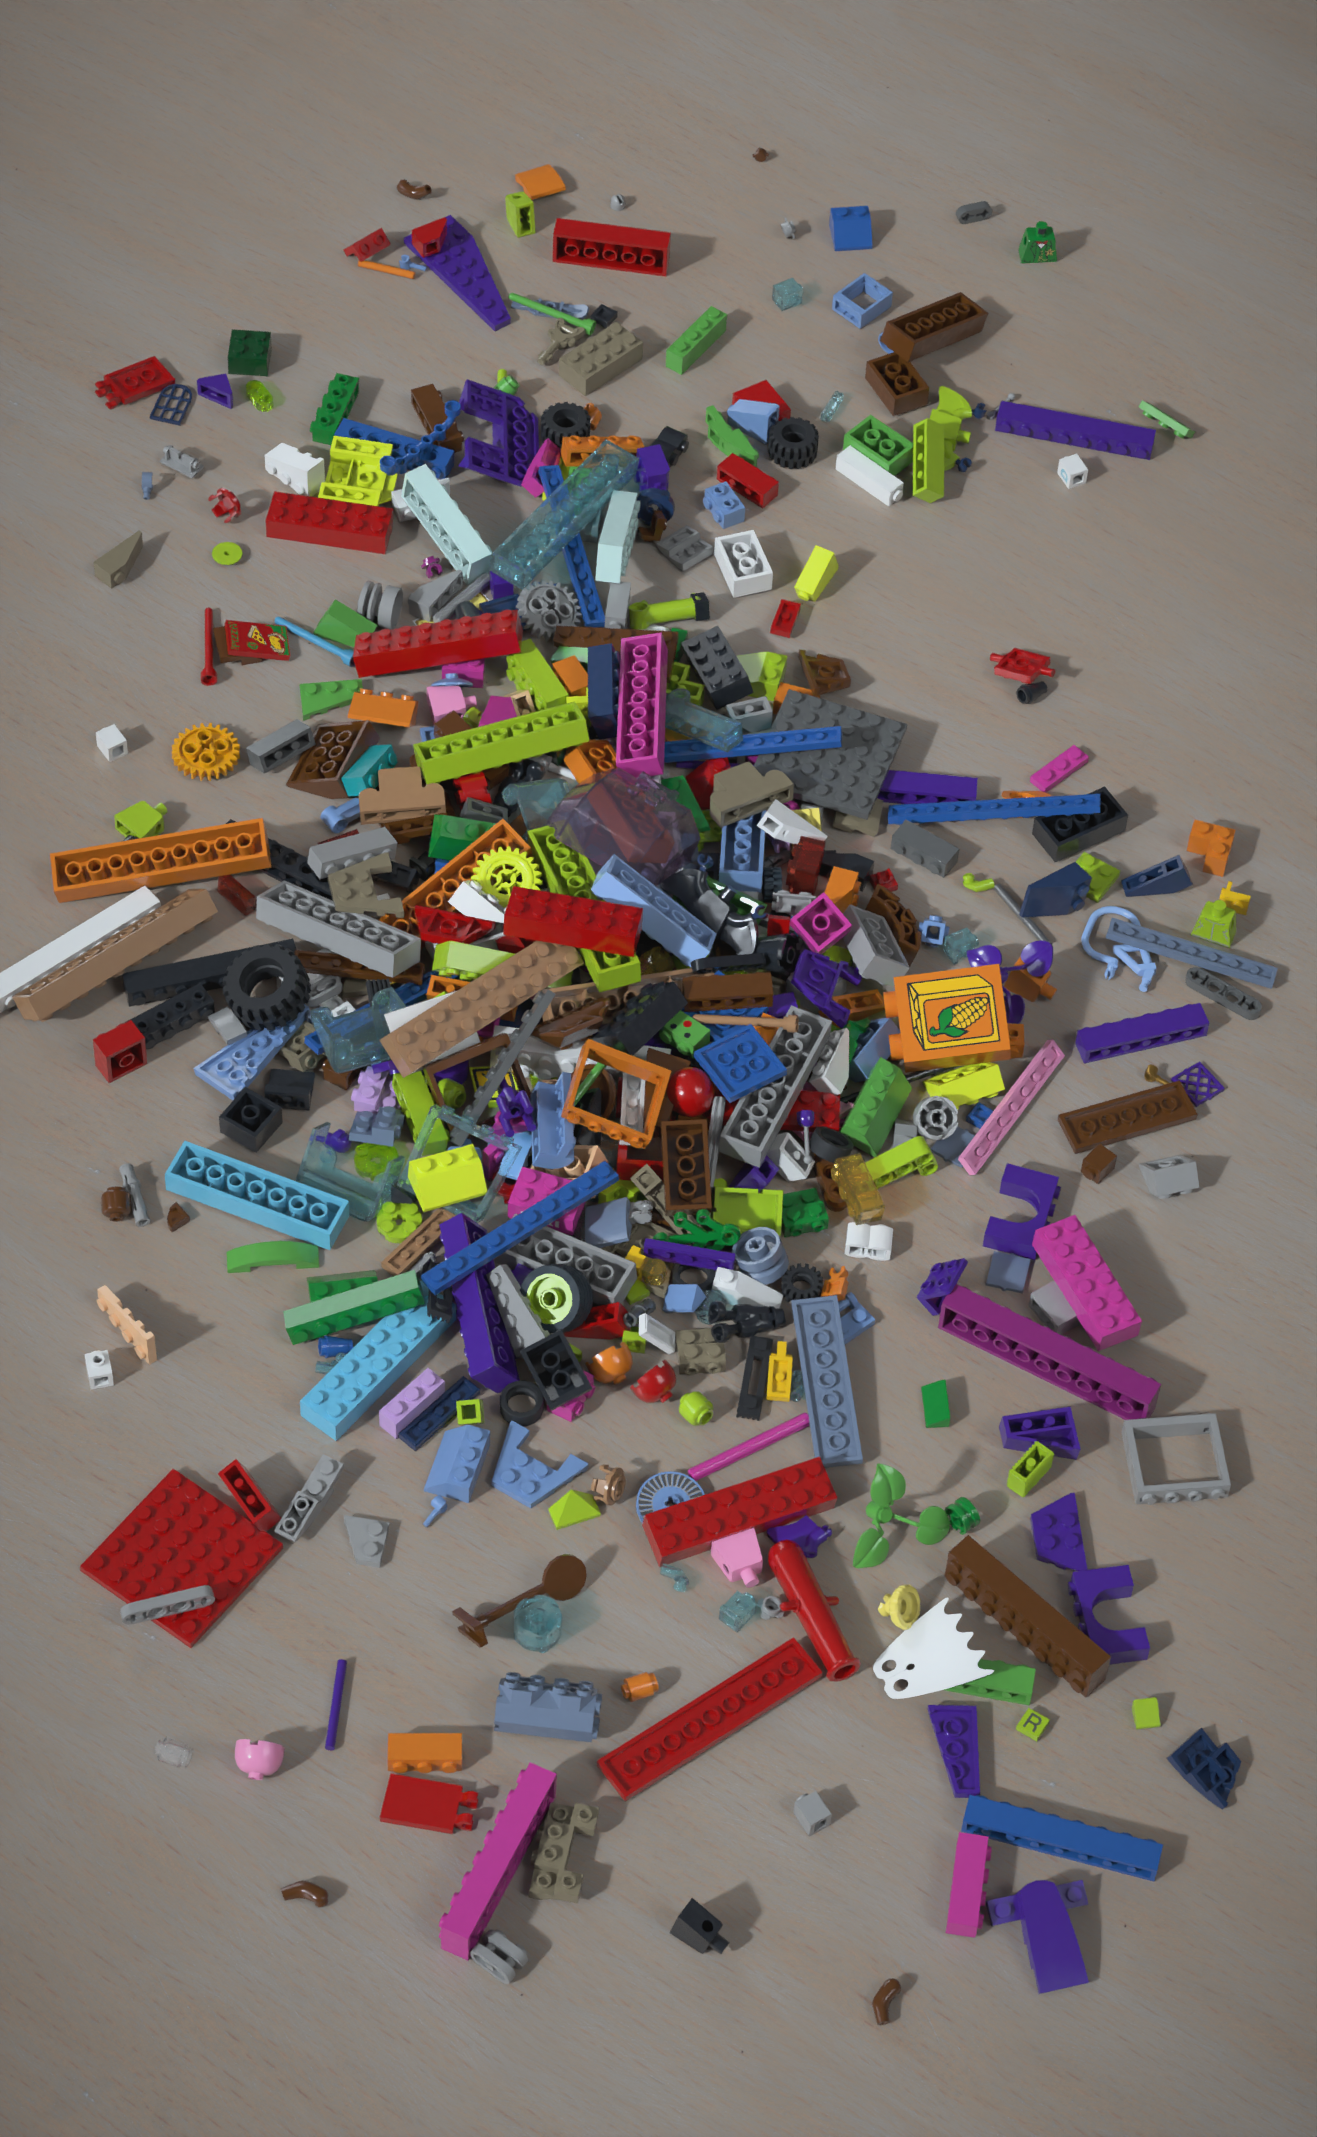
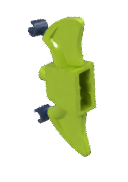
M940 386L939 405L937 409H932L930 419L945 426L944 471L953 468L957 464L958 470L964 473L970 468L972 461L969 458L960 460V457L954 453L957 442L967 444L970 442L971 432L961 430L962 420L971 418L972 415L982 419L987 410H984V403H978L975 409H971L967 400L960 394L947 387Z

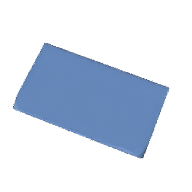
M670 1284L667 1288L662 1310L664 1312H694L706 1296L697 1284Z

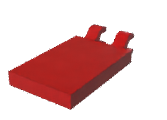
M153 356L104 375L103 381L95 383V386L99 389L95 393L99 398L105 396L109 401L105 405L109 409H114L120 402L126 405L162 391L168 385L175 384V378Z
M390 1773L381 1809L380 1822L453 1834L454 1828L471 1831L473 1815L469 1813L458 1814L459 1806L477 1809L478 1793L474 1791L463 1793V1786Z

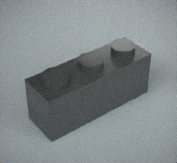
M296 719L248 746L246 751L251 766L265 774L316 744L311 727Z
M905 820L892 835L890 849L943 878L958 862L959 848L908 820Z

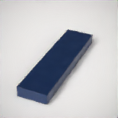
M462 1376L399 1432V1438L414 1451H417L457 1415L456 1401L473 1400L480 1394V1389L466 1377Z

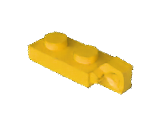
M778 1341L777 1354L771 1353L769 1357L766 1400L790 1402L793 1357L786 1354L787 1342Z

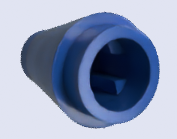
M325 1335L324 1338H319L318 1340L319 1356H325V1358L348 1354L353 1349L352 1339Z

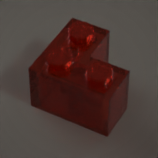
M801 836L799 843L794 844L792 851L794 859H790L788 862L787 872L790 873L787 875L785 884L789 886L788 891L790 894L799 895L801 892L811 893L812 896L815 895L818 886L819 870L825 854L826 841Z

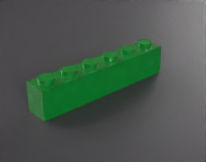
M415 1270L288 1309L283 1311L286 1331L292 1344L296 1345L423 1305L425 1301L422 1285Z

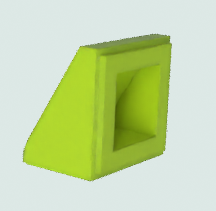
M1157 1698L1133 1700L1131 1709L1136 1730L1160 1727Z

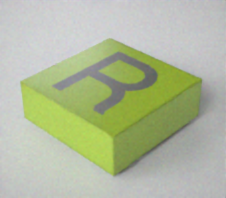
M1028 1708L1017 1724L1016 1730L1037 1742L1050 1720Z

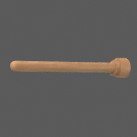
M695 1014L692 1017L699 1023L744 1026L752 1024V1026L781 1027L783 1030L791 1033H797L799 1026L798 1015H788V1017L783 1019Z

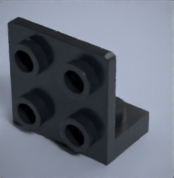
M271 1069L269 1084L265 1085V1098L284 1109L310 1111L315 1073Z

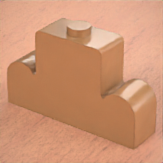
M418 766L380 769L378 771L379 791L367 788L359 794L361 825L387 823L446 813L443 787L437 783H430L422 787L421 769Z

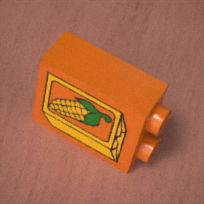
M999 964L893 977L895 991L883 992L886 1018L898 1017L900 1033L888 1035L891 1060H904L905 1073L1011 1060Z

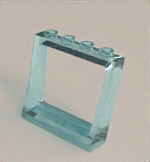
M433 1105L430 1107L397 1186L415 1194L408 1179L409 1161L421 1158L436 1118H439L507 1152L505 1161L480 1205L466 1200L441 1207L456 1215L463 1213L476 1223H479L486 1216L522 1147L513 1143L514 1138L507 1137L506 1134L499 1136L493 1133L494 1129L488 1125L483 1124L480 1127L474 1124L475 1120L470 1116L462 1115L460 1117L454 1114L455 1110L449 1106L442 1105L440 1107Z

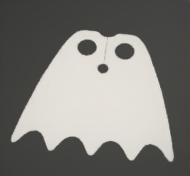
M949 1598L943 1599L914 1622L911 1628L905 1630L875 1661L873 1671L878 1678H882L885 1681L884 1689L890 1698L903 1699L933 1693L973 1681L994 1672L991 1669L985 1670L978 1667L979 1660L985 1654L984 1650L974 1651L968 1649V1641L974 1633H962L956 1630V1625L962 1614L947 1615L944 1613V1608ZM894 1660L896 1662L894 1670L890 1672L882 1670V1665L885 1661ZM909 1664H914L915 1666L912 1670H907L906 1667ZM900 1679L908 1681V1686L905 1690H894L893 1686L896 1681Z

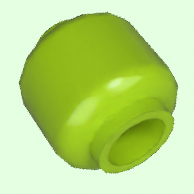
M449 1078L442 1079L437 1083L448 1110H456L465 1103L466 1093L463 1085Z
M699 1391L686 1393L680 1399L679 1413L693 1426L705 1425L713 1416V1404Z

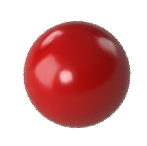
M685 1067L671 1075L666 1093L674 1105L673 1111L686 1117H697L704 1114L712 1106L715 1097V1085L705 1071L695 1067Z

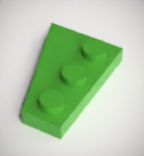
M362 679L299 684L303 721L310 719L311 715L317 713L321 715L328 713V709L351 705L354 692H360V688H363Z

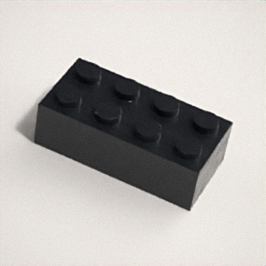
M719 626L681 642L688 663L701 685H705L704 690L716 710L754 693L747 673Z
M1105 786L1089 793L1100 794V813L1073 814L1069 816L1052 815L1049 817L1037 816L1034 818L1032 835L1055 863L1126 830L1128 814Z
M675 982L646 984L640 989L641 993L628 1000L627 1006L623 1010L616 1012L609 1023L601 1026L598 1029L599 1033L592 1039L633 1056L688 1002Z

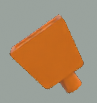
M1021 956L1014 964V966H1021L1025 964L1022 961ZM1027 968L1010 972L1004 985L1007 990L1031 1002H1035L1040 994L1051 1000L1057 992L1055 987L1047 983L1051 976L1050 971L1043 976L1036 977L1030 975Z

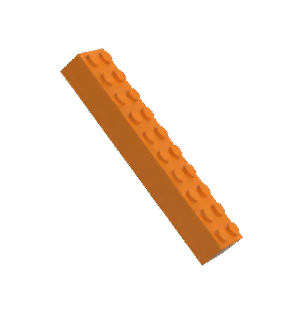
M263 818L50 853L53 888L59 903L134 891L143 886L152 888L271 868L267 828Z

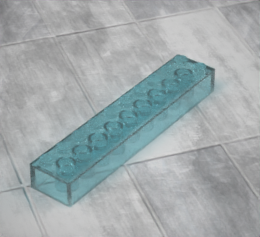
M606 439L491 553L489 570L523 590L610 502L613 490L621 491L633 479L637 472L639 458Z

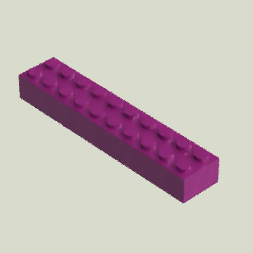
M956 1284L952 1292L942 1302L939 1329L1124 1420L1150 1418L1154 1412L1161 1384L1155 1379L1146 1377L1131 1367L1121 1365L1112 1358L1095 1352L1090 1347L1080 1345L1071 1338L1054 1332L1049 1327L1037 1324L1030 1318L1013 1312L1008 1307L994 1303L989 1298L980 1296L967 1287Z

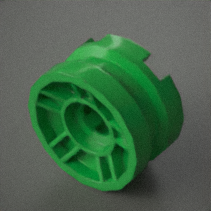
M960 1497L955 1500L954 1504L951 1503L945 1507L944 1511L951 1519L949 1520L950 1525L955 1531L959 1529L962 1535L969 1532L970 1528L980 1524V1516L977 1509L965 1497Z

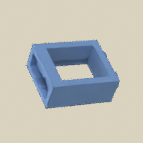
M864 273L833 295L832 310L861 329L892 306L893 292ZM862 292L876 300L874 304L865 310L851 301Z

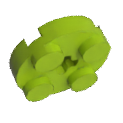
M385 1202L377 1215L378 1232H381L385 1239L392 1243H402L422 1224V1216L415 1203ZM402 1219L405 1222H402L401 1225H397L395 1220Z

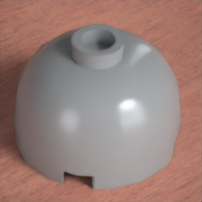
M927 1097L919 1102L914 1109L913 1122L918 1127V1133L925 1138L931 1140L946 1139L954 1133L958 1126V1110L954 1103L946 1097Z

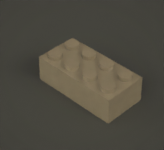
M615 322L559 358V376L584 396H587L642 360L643 342L618 322Z

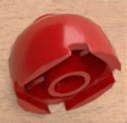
M666 1359L662 1361L664 1366L660 1368L656 1365L637 1380L639 1385L636 1388L633 1384L630 1386L632 1392L641 1401L655 1403L660 1400L664 1403L673 1396L671 1391L676 1385L677 1378L674 1369Z

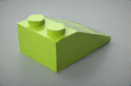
M768 651L736 655L749 677L754 692L748 696L755 698L766 696L767 700L774 701L781 682L783 683L786 673L787 655Z

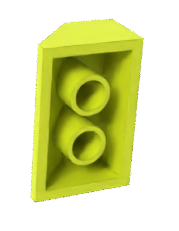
M992 1062L964 1065L922 1081L930 1097H946L954 1103L957 1110L960 1105L975 1104L979 1102L978 1099L997 1096L999 1091L1005 1089L999 1066Z
M473 1144L409 1161L408 1179L423 1212L487 1195L481 1160Z

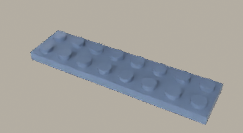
M837 1295L791 1300L814 1458L820 1456L825 1468L863 1464Z

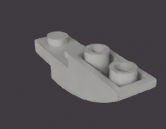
M323 1454L301 1492L297 1491L274 1532L296 1542L310 1527L334 1491L333 1486L345 1468L344 1464Z

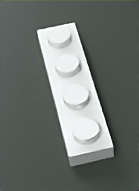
M623 1072L620 1124L642 1132L645 1080ZM619 1140V1145H630L628 1142Z

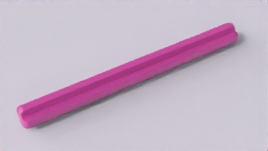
M802 1413L688 1469V1476L697 1481L809 1426L808 1414Z

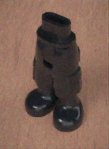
M524 759L517 763H509L513 772L512 776L504 778L492 803L493 805L507 808L508 817L518 809L521 802L526 800L531 793V785L544 777L546 771L538 762L532 761L529 766Z
M713 1301L709 1307V1323H718L711 1328L712 1337L717 1343L728 1342L730 1335L735 1334L738 1338L752 1337L758 1333L776 1330L778 1326L786 1325L784 1310L782 1308L776 1309L774 1306L736 1304L731 1310H726L723 1302ZM732 1320L735 1324L728 1325L720 1322Z

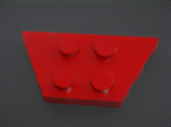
M415 905V917L421 940L441 944L447 941L471 944L496 928L495 921Z

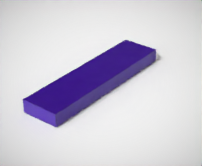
M645 1238L644 1256L648 1259L717 1270L718 1267L734 1270L735 1253Z

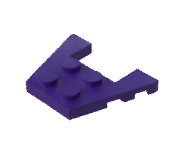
M804 949L799 957L791 983L836 1025L843 1028L847 1023L850 1010L831 1000L836 983L840 976L857 986L862 976L859 974L858 968L848 966V962H834L829 960L828 956Z

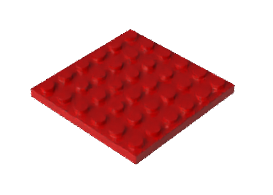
M173 1468L80 1565V1571L127 1604L199 1586H211L215 1601L211 1605L151 1620L189 1648H192L281 1552L283 1543L264 1530L260 1531L251 1521Z

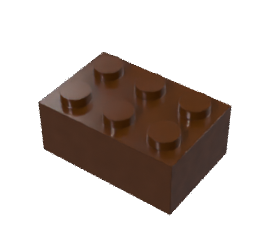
M895 352L867 361L865 379L893 416L928 404L929 386L911 362L903 360Z

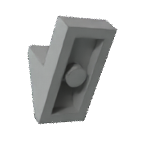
M896 1119L893 1148L916 1137L918 1127L913 1121Z

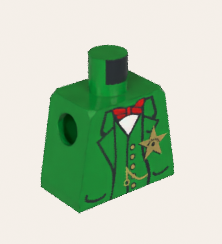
M1039 221L1036 223V227L1025 229L1018 248L1021 264L1057 262L1053 228L1047 226L1046 222Z

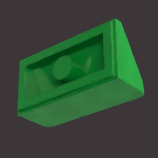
M939 1380L922 1386L921 1392L926 1428L949 1427L950 1410L946 1380Z

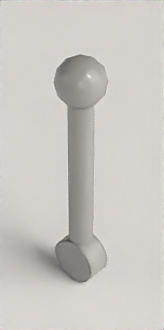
M1009 393L1005 401L1014 400L1015 394ZM1000 405L993 412L990 411L987 413V418L989 420H993L995 418V414L999 411Z

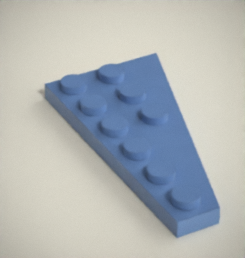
M304 1004L306 1008L303 1012L296 1015L297 1018L293 1022L291 1020L288 1021L287 1025L282 1028L277 1026L275 1030L264 1028L261 1031L253 1027L247 1031V1037L225 1046L193 1068L195 1075L231 1100H234L245 1087H249L298 1030L300 1025L306 1020L305 1013L310 1008Z

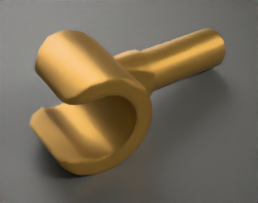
M1148 1065L1144 1074L1146 1081H1156L1162 1085L1170 1083L1157 1075L1158 1068L1155 1065Z

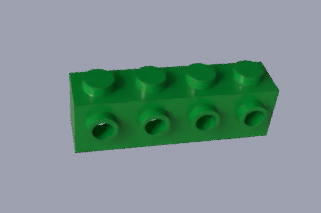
M336 373L334 380H330L328 393L324 394L322 406L318 407L316 412V420L312 421L310 425V432L314 442L332 445L337 428L343 418L348 419L359 394V378Z

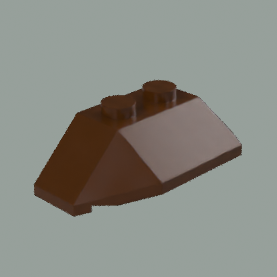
M600 997L537 1024L530 1037L561 1050L572 1047L573 1042L578 1040L583 1042L591 1039L592 1034L598 1032L611 1003L610 999Z

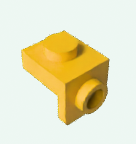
M1228 881L1227 888L1222 887L1219 900L1224 901L1226 907L1234 909L1236 914L1246 915L1251 896L1231 891L1233 882Z

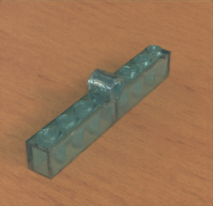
M680 688L671 691L670 694L666 693L665 728L727 753L743 741L741 722L691 703L690 692L687 689Z

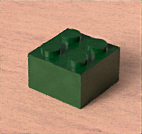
M232 329L228 351V374L268 377L272 351L271 332Z

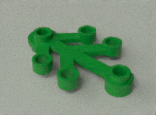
M701 1209L696 1214L697 1222L701 1225H707L715 1231H706L689 1221L686 1213L677 1212L674 1215L675 1226L682 1227L691 1233L668 1236L666 1233L660 1232L653 1237L654 1240L677 1244L693 1243L691 1246L720 1251L725 1245L736 1244L740 1239L741 1231L734 1224H721L710 1217L708 1210ZM717 1240L713 1245L705 1246L708 1241Z

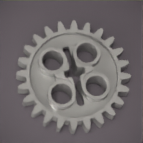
M542 579L540 584L535 580L532 585L529 583L522 590L517 599L516 608L519 609V616H522L520 619L521 623H526L524 629H532L531 635L536 632L538 634L537 639L544 636L547 642L550 637L552 640L554 639L556 626L578 627L581 622L579 619L582 616L579 613L581 606L576 605L578 599H572L571 597L574 593H567V587L561 589L559 582L555 586L552 580L548 584H546L544 579Z

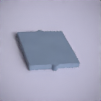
M957 1126L951 1136L946 1139L937 1140L931 1151L944 1158L945 1162L949 1161L963 1168L958 1158L975 1135L969 1133L968 1129L964 1130Z
M994 1251L986 1286L1000 1288L1002 1291L1008 1290L1023 1294L1031 1259L1015 1256L1014 1253L1006 1254Z

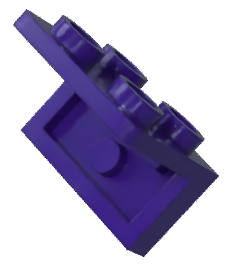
M965 1258L936 1263L930 1269V1274L921 1285V1290L916 1298L932 1316L940 1314L942 1302L952 1292L968 1264Z

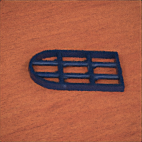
M172 384L165 387L159 394L150 419L180 426L191 404V390L182 384ZM176 388L183 389L179 397L173 396ZM172 389L170 394H164L166 391ZM186 391L190 395L189 399L183 398ZM162 397L168 398L165 405H159ZM170 400H178L176 407H168ZM181 402H187L184 411L178 410ZM157 408L163 409L159 417L154 416ZM167 410L173 412L170 419L163 418ZM177 413L182 414L179 421L173 420Z

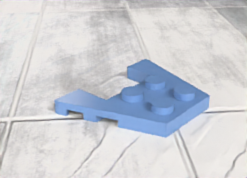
M511 1421L492 1478V1487L525 1506L533 1508L555 1493L557 1488L571 1482L573 1477L587 1471L588 1463L572 1454L568 1456L559 1470L556 1471L522 1452L519 1448L528 1438L529 1430Z

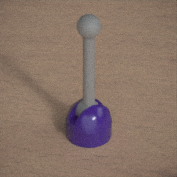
M802 1110L796 1113L797 1122L800 1127L804 1128L805 1157L803 1160L804 1163L810 1164L812 1157L810 1156L808 1128L813 1125L815 1115L811 1110Z

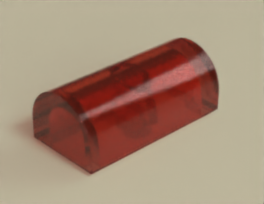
M230 874L218 877L217 892L245 916L255 910L257 907V897Z

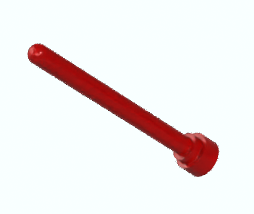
M210 607L205 609V668L201 671V683L206 686H212L217 683V672L213 668V610Z

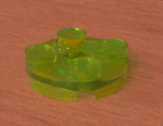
M363 1143L355 1149V1170L361 1177L371 1178V1181L377 1182L389 1179L393 1176L399 1165V1155L394 1146ZM373 1158H380V1163L371 1160Z

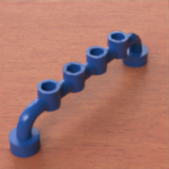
M455 400L446 402L445 414L448 416L443 424L435 425L434 431L430 435L422 436L421 442L417 446L409 447L408 453L404 457H399L395 460L392 456H383L380 459V470L388 476L395 475L396 473L405 474L409 462H419L422 451H432L435 440L443 441L446 438V431L461 413L460 403Z

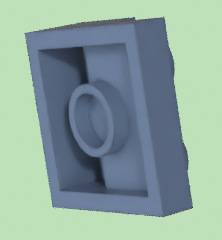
M391 1106L379 1107L377 1114H373L370 1111H357L349 1132V1140L393 1146L396 1138H400L401 1128L404 1127L405 1115L401 1114V1109H395Z

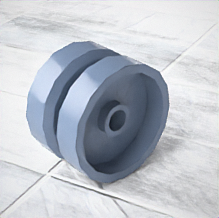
M768 1227L750 1229L741 1234L740 1239L732 1248L739 1271L764 1285L775 1282L787 1271L789 1265L788 1255L779 1235L773 1229Z

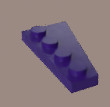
M928 1705L927 1711L954 1797L969 1798V1795H980L977 1706Z

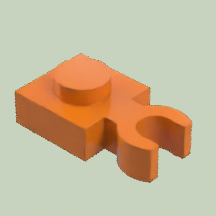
M842 1266L841 1271L837 1273L833 1267L829 1271L831 1279L824 1281L821 1297L837 1295L838 1301L845 1300L849 1284L846 1279L848 1271L845 1266Z

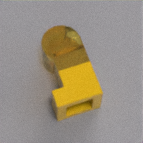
M633 1245L625 1259L636 1263L637 1280L655 1286L663 1284L666 1280V1264L664 1261L642 1255L641 1248Z

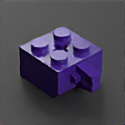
M660 444L638 448L637 457L634 458L636 471L633 472L635 483L639 484V492L649 488L668 491L670 468Z

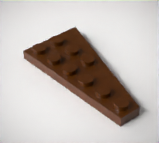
M556 626L553 643L554 647L580 648L612 643L615 651L621 654L622 638L662 632L668 648L667 683L670 684L679 634L674 631Z

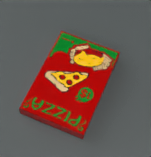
M226 620L225 633L228 655L289 661L290 650L286 626Z

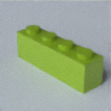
M926 418L913 426V496L932 503L944 497L945 426Z
M421 1071L409 1074L404 1078L400 1073L394 1074L392 1087L403 1115H405V1120L420 1157L446 1151L447 1143L450 1141L449 1131L443 1127L442 1114L435 1107V1099L432 1092H429L426 1076L422 1075Z

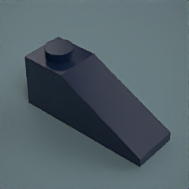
M1180 855L1121 880L1126 897L1171 894L1193 885L1189 871Z

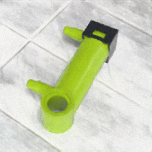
M702 592L691 593V598L652 604H649L646 600L632 603L629 605L630 627L639 630L648 628L650 624L691 618H694L695 621L709 620V600L706 594Z

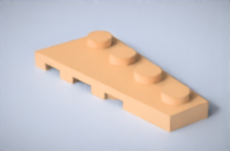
M106 1285L97 1289V1304L103 1312L106 1311L112 1324L122 1330V1335L126 1342H131L134 1345L140 1359L144 1358L149 1365L157 1361L154 1334L151 1331L146 1333L144 1324L140 1320L135 1322L132 1312L128 1308L122 1309L121 1301Z

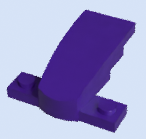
M1047 1880L1033 1881L1026 1884L1015 1895L985 1901L991 1926L1021 1920L1024 1945H1027L1030 1966L1034 1970L1039 1994L1089 1983L1080 1947L1067 1909L1088 1905L1083 1880L1055 1885L1054 1882Z

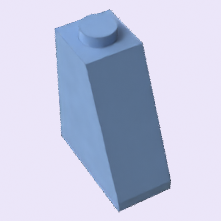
M739 399L727 410V424L735 429L739 428L741 432L767 445L769 443L771 427L779 420L780 406L773 403Z

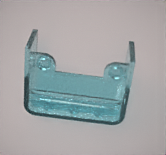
M325 1122L314 1127L295 1181L348 1200L349 1215L364 1222L374 1219L382 1209V1205L391 1196V1185L398 1181L406 1157L400 1156L389 1161L385 1172L378 1174L373 1184L335 1167L337 1153L332 1147L324 1144L331 1123Z

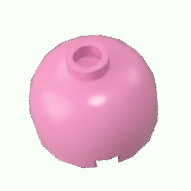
M250 1739L237 1740L235 1760L239 1769L249 1774V1779L263 1780V1776L272 1775L278 1771L284 1758L285 1747L282 1748L280 1744L258 1740V1743L253 1742L251 1744Z

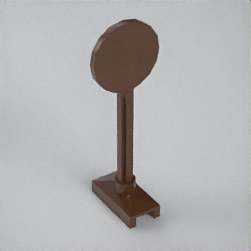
M571 1554L557 1556L545 1568L540 1585L489 1612L473 1617L461 1607L452 1611L453 1615L463 1622V1625L457 1627L458 1631L480 1648L487 1645L488 1641L483 1628L498 1618L546 1593L553 1599L560 1601L572 1599L585 1585L587 1577L584 1563Z

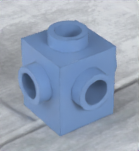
M930 915L929 918L925 917L924 923L920 922L918 929L922 935L921 942H925V945L938 947V944L942 945L943 939L948 940L950 927L946 926V921L942 920V916ZM932 926H936L938 928V932L932 933L930 931V928Z

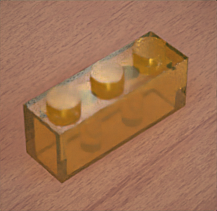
M861 1154L836 1158L831 1169V1176L833 1181L837 1182L840 1196L847 1204L849 1216L853 1217L856 1225L881 1220L885 1205Z

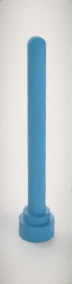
M281 617L275 618L274 622L277 625L286 626L290 632L341 657L345 665L349 667L355 666L353 659L354 650H343Z

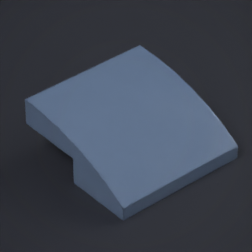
M628 1197L586 1207V1243L602 1248L630 1240L632 1224L628 1219L631 1206Z

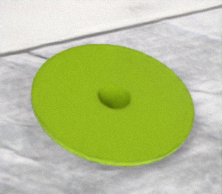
M223 542L213 548L212 557L219 564L232 565L241 559L242 549L235 543Z

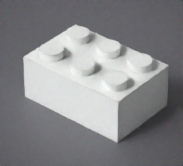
M754 530L715 538L714 555L733 598L772 590L773 572Z

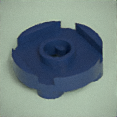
M649 488L639 492L637 501H640V510L637 518L645 521L644 524L650 526L654 511L653 507H650L651 505H657V510L662 511L667 521L673 517L675 504L670 497L669 491Z

